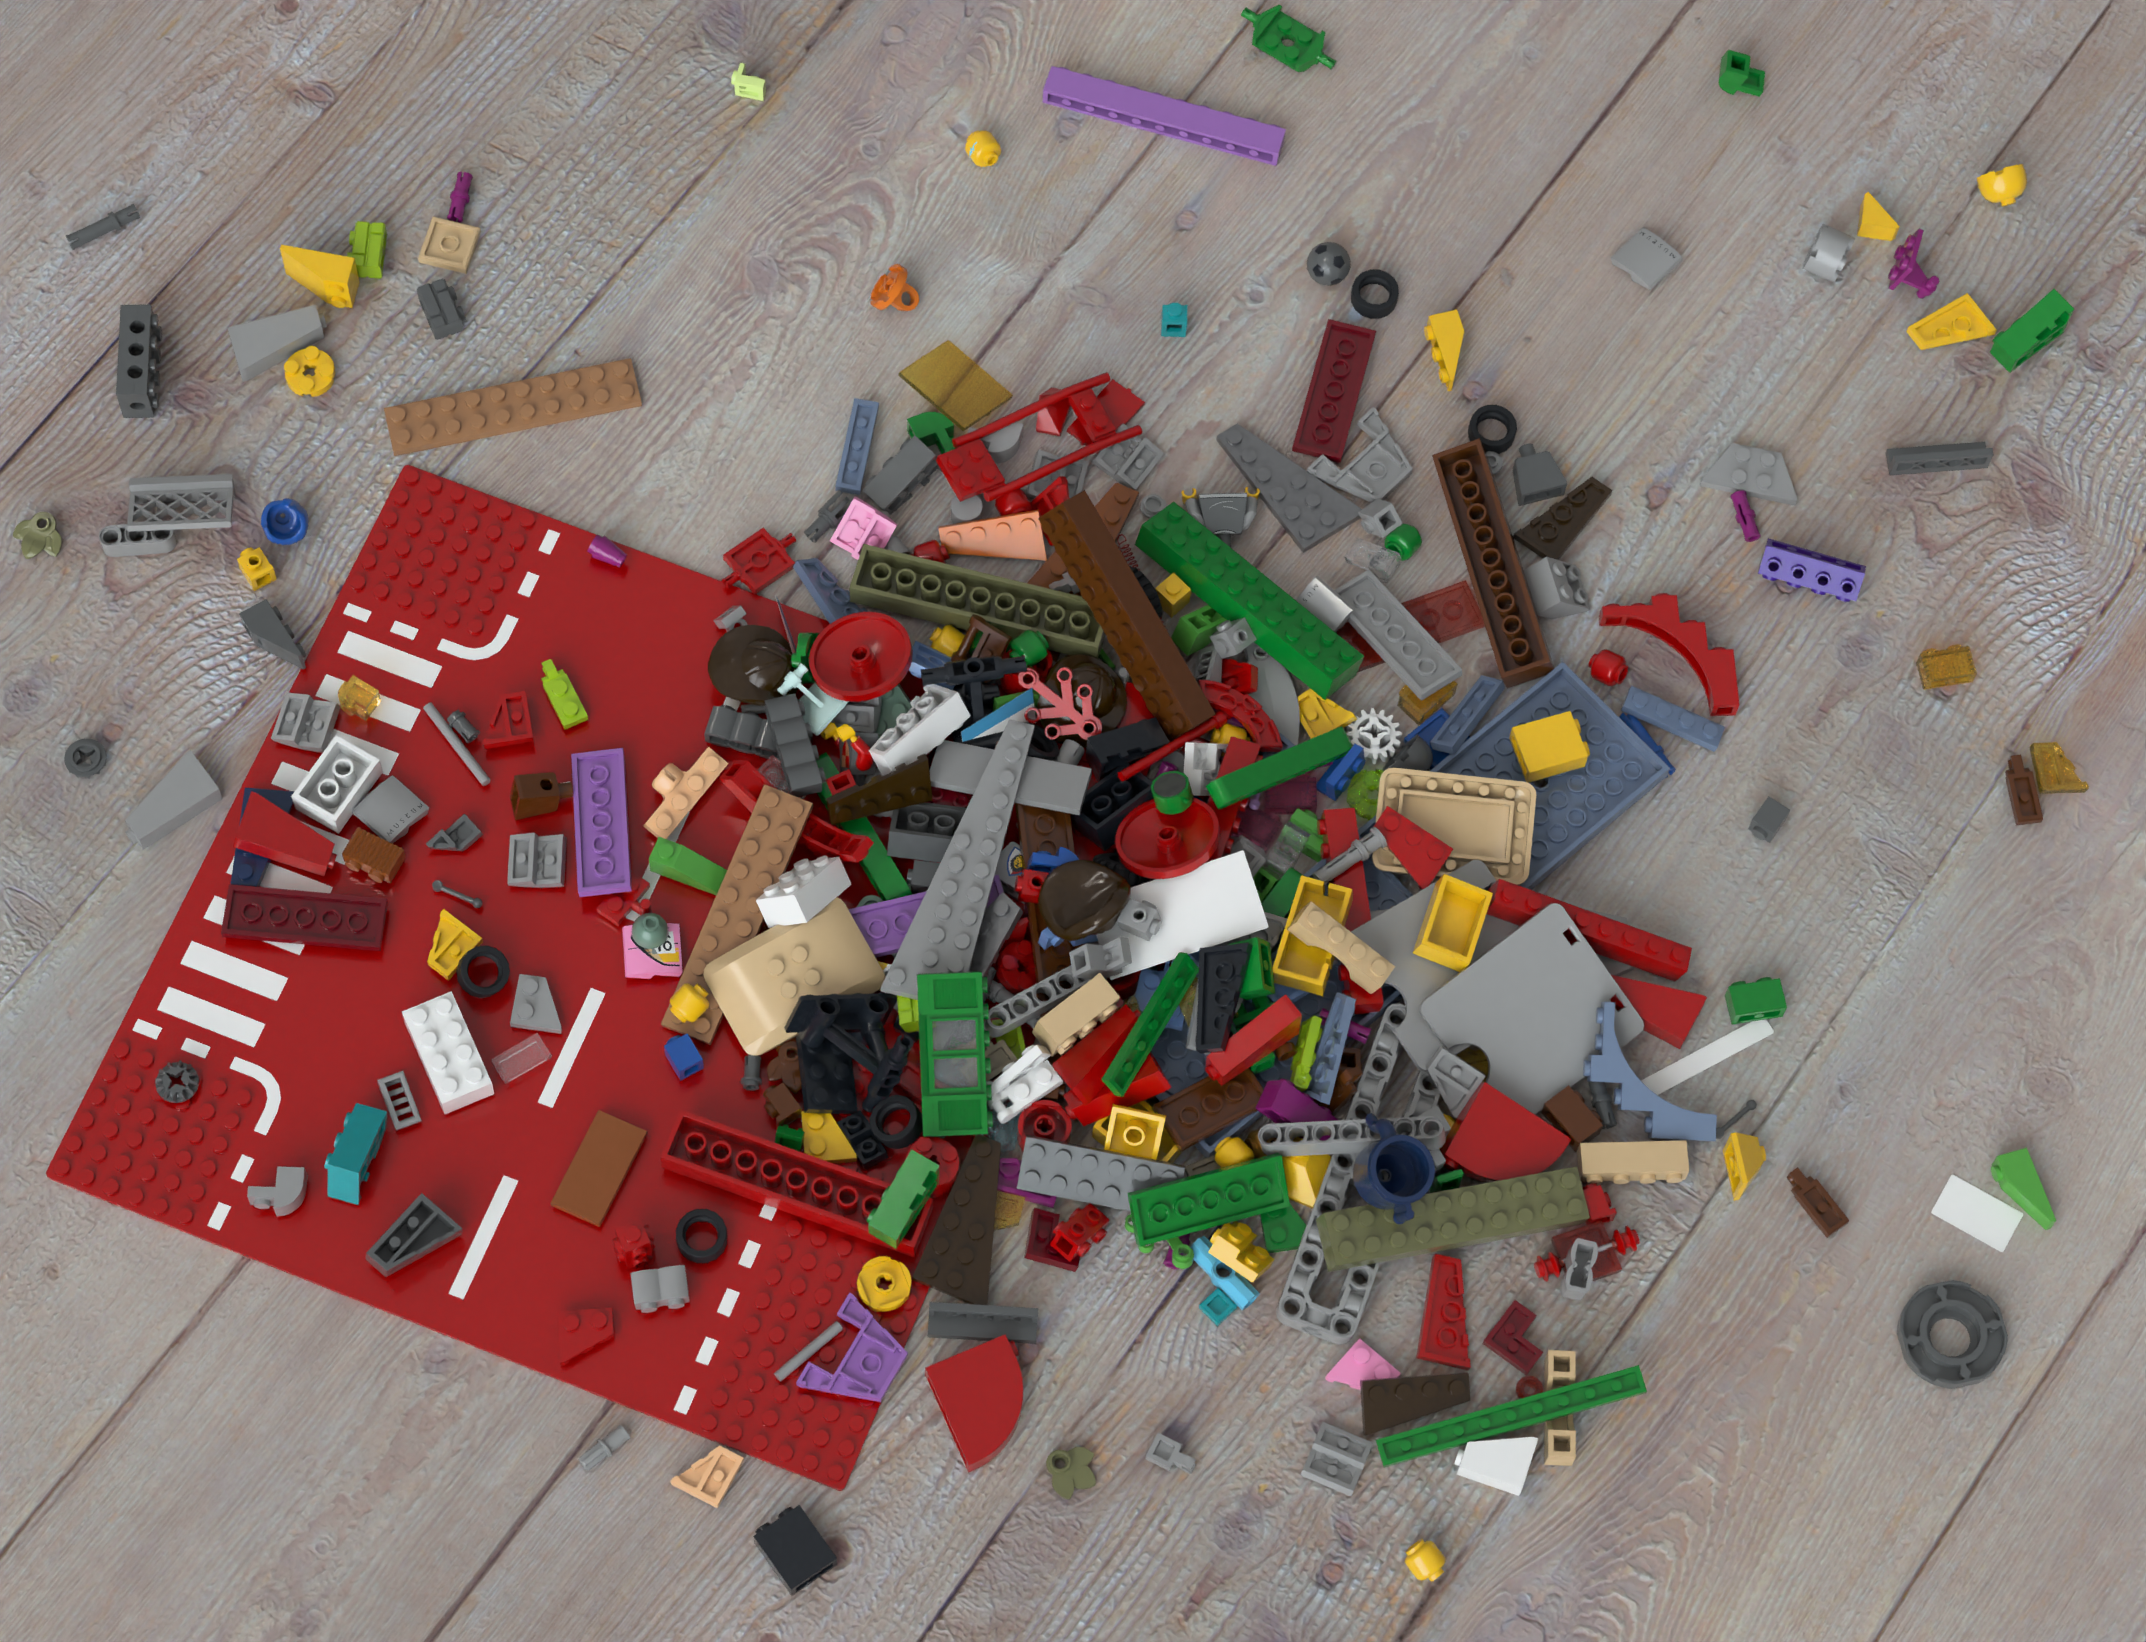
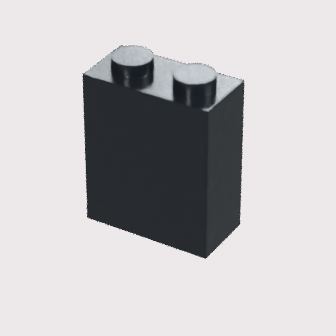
M800 1505L794 1509L792 1507L786 1508L778 1515V1520L772 1524L767 1522L761 1525L755 1531L756 1535L753 1536L754 1544L791 1596L837 1566V1557Z

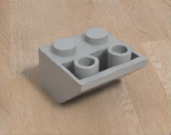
M1545 557L1524 570L1538 616L1556 619L1590 610L1588 595L1583 588L1580 579L1581 573L1576 565Z

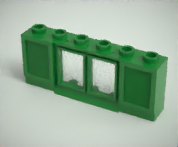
M981 971L917 974L923 1137L988 1134V1127H993L992 1111H987V1101L992 1100L991 1084H986V1074H991L990 1057L985 1058V1047H990L989 1031H984V1020H989L988 1004H983V993H988L987 977H982Z

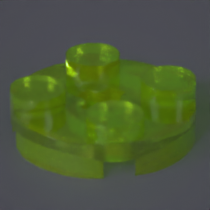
M1362 770L1351 779L1346 800L1350 808H1355V814L1364 819L1371 820L1376 816L1378 798L1370 799L1367 791H1379V781L1381 774L1384 772L1383 770Z

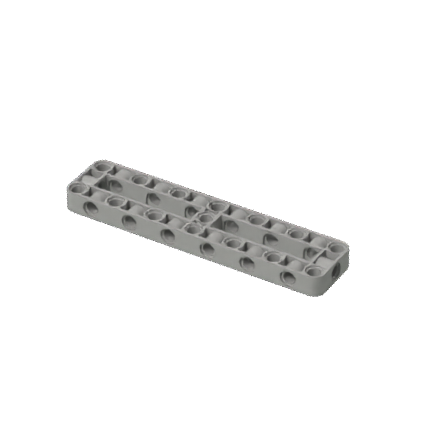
M1396 1003L1386 1009L1364 1065L1363 1075L1360 1077L1356 1087L1358 1091L1352 1098L1345 1120H1359L1355 1115L1357 1110H1362L1367 1115L1373 1113L1376 1116L1382 1094L1390 1078L1401 1045L1393 1032L1400 1024L1392 1023L1390 1016H1398L1403 1021L1406 1012L1405 1005ZM1372 1064H1382L1385 1071H1376ZM1419 1070L1403 1117H1418L1422 1113L1436 1107L1440 1092L1428 1072ZM1426 1081L1432 1083L1435 1090H1426L1422 1083ZM1350 1134L1346 1139H1354L1357 1137V1134ZM1359 1153L1332 1154L1276 1307V1316L1284 1325L1338 1345L1348 1343L1356 1332L1380 1263L1348 1268L1334 1308L1329 1309L1313 1303L1312 1299H1310V1293L1325 1258L1316 1219L1322 1215L1320 1208L1323 1206L1329 1207L1332 1211L1342 1210L1350 1184L1355 1185L1353 1167ZM1340 1158L1347 1159L1350 1167H1341L1337 1160ZM1382 1171L1384 1181H1386L1388 1179V1173L1386 1171ZM1302 1256H1312L1315 1260V1264H1305L1302 1260ZM1353 1275H1362L1366 1283L1362 1285L1357 1284L1353 1280ZM1286 1304L1294 1305L1297 1308V1313L1293 1315L1287 1313L1284 1306ZM1338 1323L1346 1325L1348 1333H1339L1335 1325Z

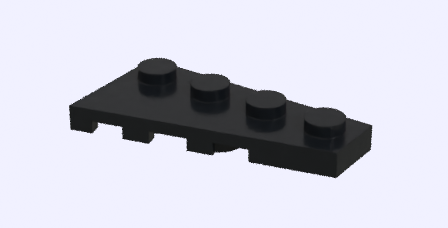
M1250 943L1205 947L1199 950L1196 1051L1200 1054L1220 1052L1226 1049L1253 947Z

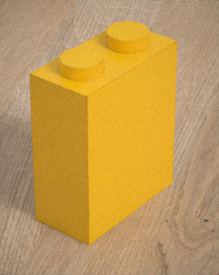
M1571 711L1512 727L1509 739L1527 783L1585 767L1590 751L1587 742H1582L1579 721L1573 719Z

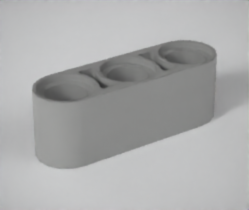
M127 524L105 526L99 532V540L103 552L109 557L168 553L174 550L177 545L174 530L128 532ZM162 535H169L166 539H159ZM137 537H143L140 541H133ZM111 539H117L114 543H107Z

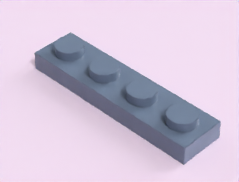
M854 398L835 491L840 490L844 493L861 494L879 410V402Z
M1481 675L1430 741L1432 749L1454 755L1505 689L1503 680Z
M1634 686L1629 688L1621 711L1713 752L1718 748L1725 728L1718 723Z

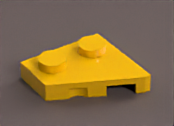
M1311 688L1297 697L1300 721L1311 739L1341 726L1345 728L1357 720L1354 713L1347 711L1330 699L1324 700Z
M443 909L440 913L438 929L435 931L433 947L429 953L428 965L449 981L456 973L458 963L464 954L480 946L483 943V939Z

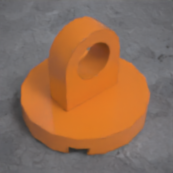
M900 264L890 266L888 270L891 272L888 275L883 274L872 290L871 305L878 310H883L890 304L900 311L915 309L919 303V295L912 286L906 283L907 269ZM904 292L910 296V303L907 306L901 300Z

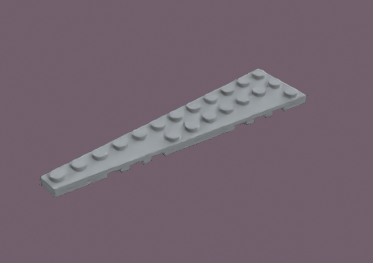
M1009 719L881 986V992L918 1000L917 974L969 972L1035 725Z

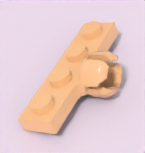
M708 747L687 772L681 771L673 763L666 765L652 783V787L662 795L663 801L643 827L657 838L667 839L728 765V762Z

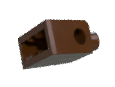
M553 772L515 775L510 793L515 820L554 812L558 808L560 799L573 797L571 782L557 783L556 775Z

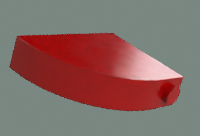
M1482 1082L1456 1118L1446 1136V1142L1439 1150L1446 1160L1444 1167L1448 1170L1462 1169L1463 1175L1489 1183L1538 1174L1544 1171L1562 1155L1571 1138L1488 1083Z
M1006 1334L925 1367L926 1379L968 1473L984 1466L1004 1449L1012 1438L1021 1416L1023 1379L1016 1358L1019 1356L1014 1341L1009 1342Z

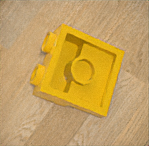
M1234 1221L1232 1224L1226 1223L1221 1229L1218 1228L1210 1239L1213 1245L1208 1253L1252 1283L1267 1271L1275 1260L1269 1256L1267 1250L1253 1245L1258 1235L1253 1233L1252 1229L1244 1223H1238L1237 1221Z

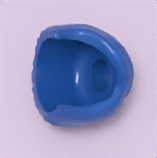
M285 498L270 502L264 508L261 516V526L266 538L272 543L293 545L301 541L307 534L309 517L307 511L299 502Z

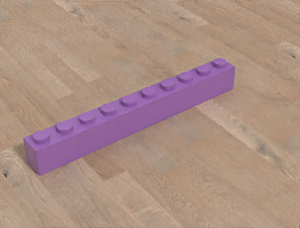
M1051 66L1043 89V103L1277 166L1285 140L1286 129L1280 128L1275 124L1268 125L1257 122L1253 118L1235 116L1226 111L1220 112L1210 109L1205 105L1198 106L1187 103L1182 99L1165 97L1160 93L1143 91L1135 86L1128 87L1117 84L1112 80H1102L1090 74L1073 72L1064 67Z

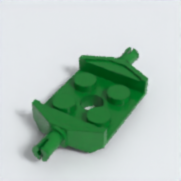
M1277 5L1261 15L1256 14L1247 7L1244 8L1241 17L1253 23L1252 45L1297 72H1305L1314 64L1318 65L1319 62L1331 70L1335 66L1337 61L1323 52L1325 31L1322 30L1318 34L1281 12V5ZM1289 39L1294 42V45L1285 46L1282 44V41Z

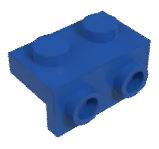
M1354 744L1346 756L1335 760L1316 783L1315 789L1336 801L1342 792L1347 790L1356 774L1363 769L1366 762L1364 748Z

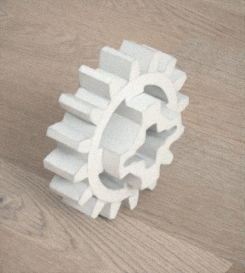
M1371 708L1370 714L1361 710L1360 718L1356 716L1357 720L1349 724L1346 730L1348 731L1347 735L1351 743L1364 748L1365 761L1371 758L1372 763L1376 764L1377 758L1386 762L1387 754L1391 757L1395 755V749L1400 747L1401 742L1399 740L1401 739L1402 732L1397 731L1399 730V722L1392 723L1393 715L1386 718L1384 716L1385 710L1375 714L1374 708Z

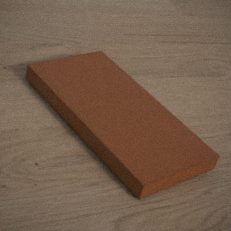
M598 1110L551 1201V1206L600 1227L647 1136V1131Z

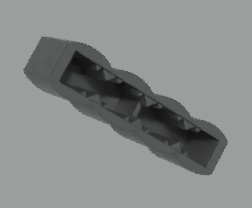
M795 694L765 700L766 717L789 793L793 796L801 797L822 792V783L826 782L823 767L818 768L816 760H819V754L816 745L811 746L809 738H812V731L809 722L804 723L802 717L805 716L802 700L798 701Z
M728 705L713 706L704 733L706 742L721 747H730L744 753L756 754L766 759L780 760L767 719H762L758 714L751 711L738 713L733 707ZM813 733L812 738H809L811 746L813 742Z

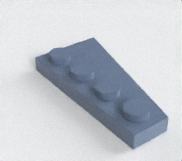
M817 558L802 559L795 562L794 570L830 624L849 614L868 612L865 608L860 609L855 603L850 602V592L837 585L838 579Z
M1336 992L1321 1038L1315 1050L1316 1059L1309 1071L1312 1079L1307 1090L1303 1091V1093L1310 1095V1097L1329 1105L1356 1002L1355 998L1340 992Z

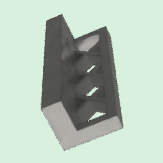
M1984 441L1887 449L1885 455L1889 476L1988 468L1994 453L1993 448H1986Z
M929 1302L928 1337L990 1341L1006 1334L1009 1342L1013 1340L1014 1343L1036 1344L1038 1308Z

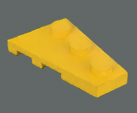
M1966 293L1912 324L1906 332L1920 350L1995 335L1997 329L1970 295Z

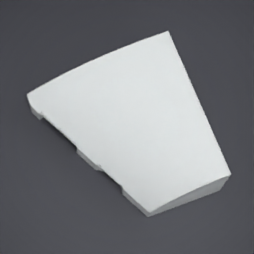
M1185 742L1184 774L1189 779L1193 795L1210 796L1206 785L1216 780L1221 766L1219 760L1222 752H1226L1228 744Z

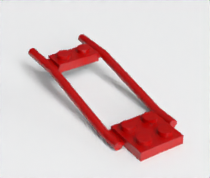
M1105 372L1063 388L975 431L952 439V444L956 449L938 455L936 462L960 502L984 493L985 500L989 502L1025 487L1102 449L1141 435L1142 428L1140 425H1136L1116 433L1115 426L1092 390L1094 387L1110 382V375ZM1068 398L1069 404L1093 443L1005 484L1003 475L981 438Z

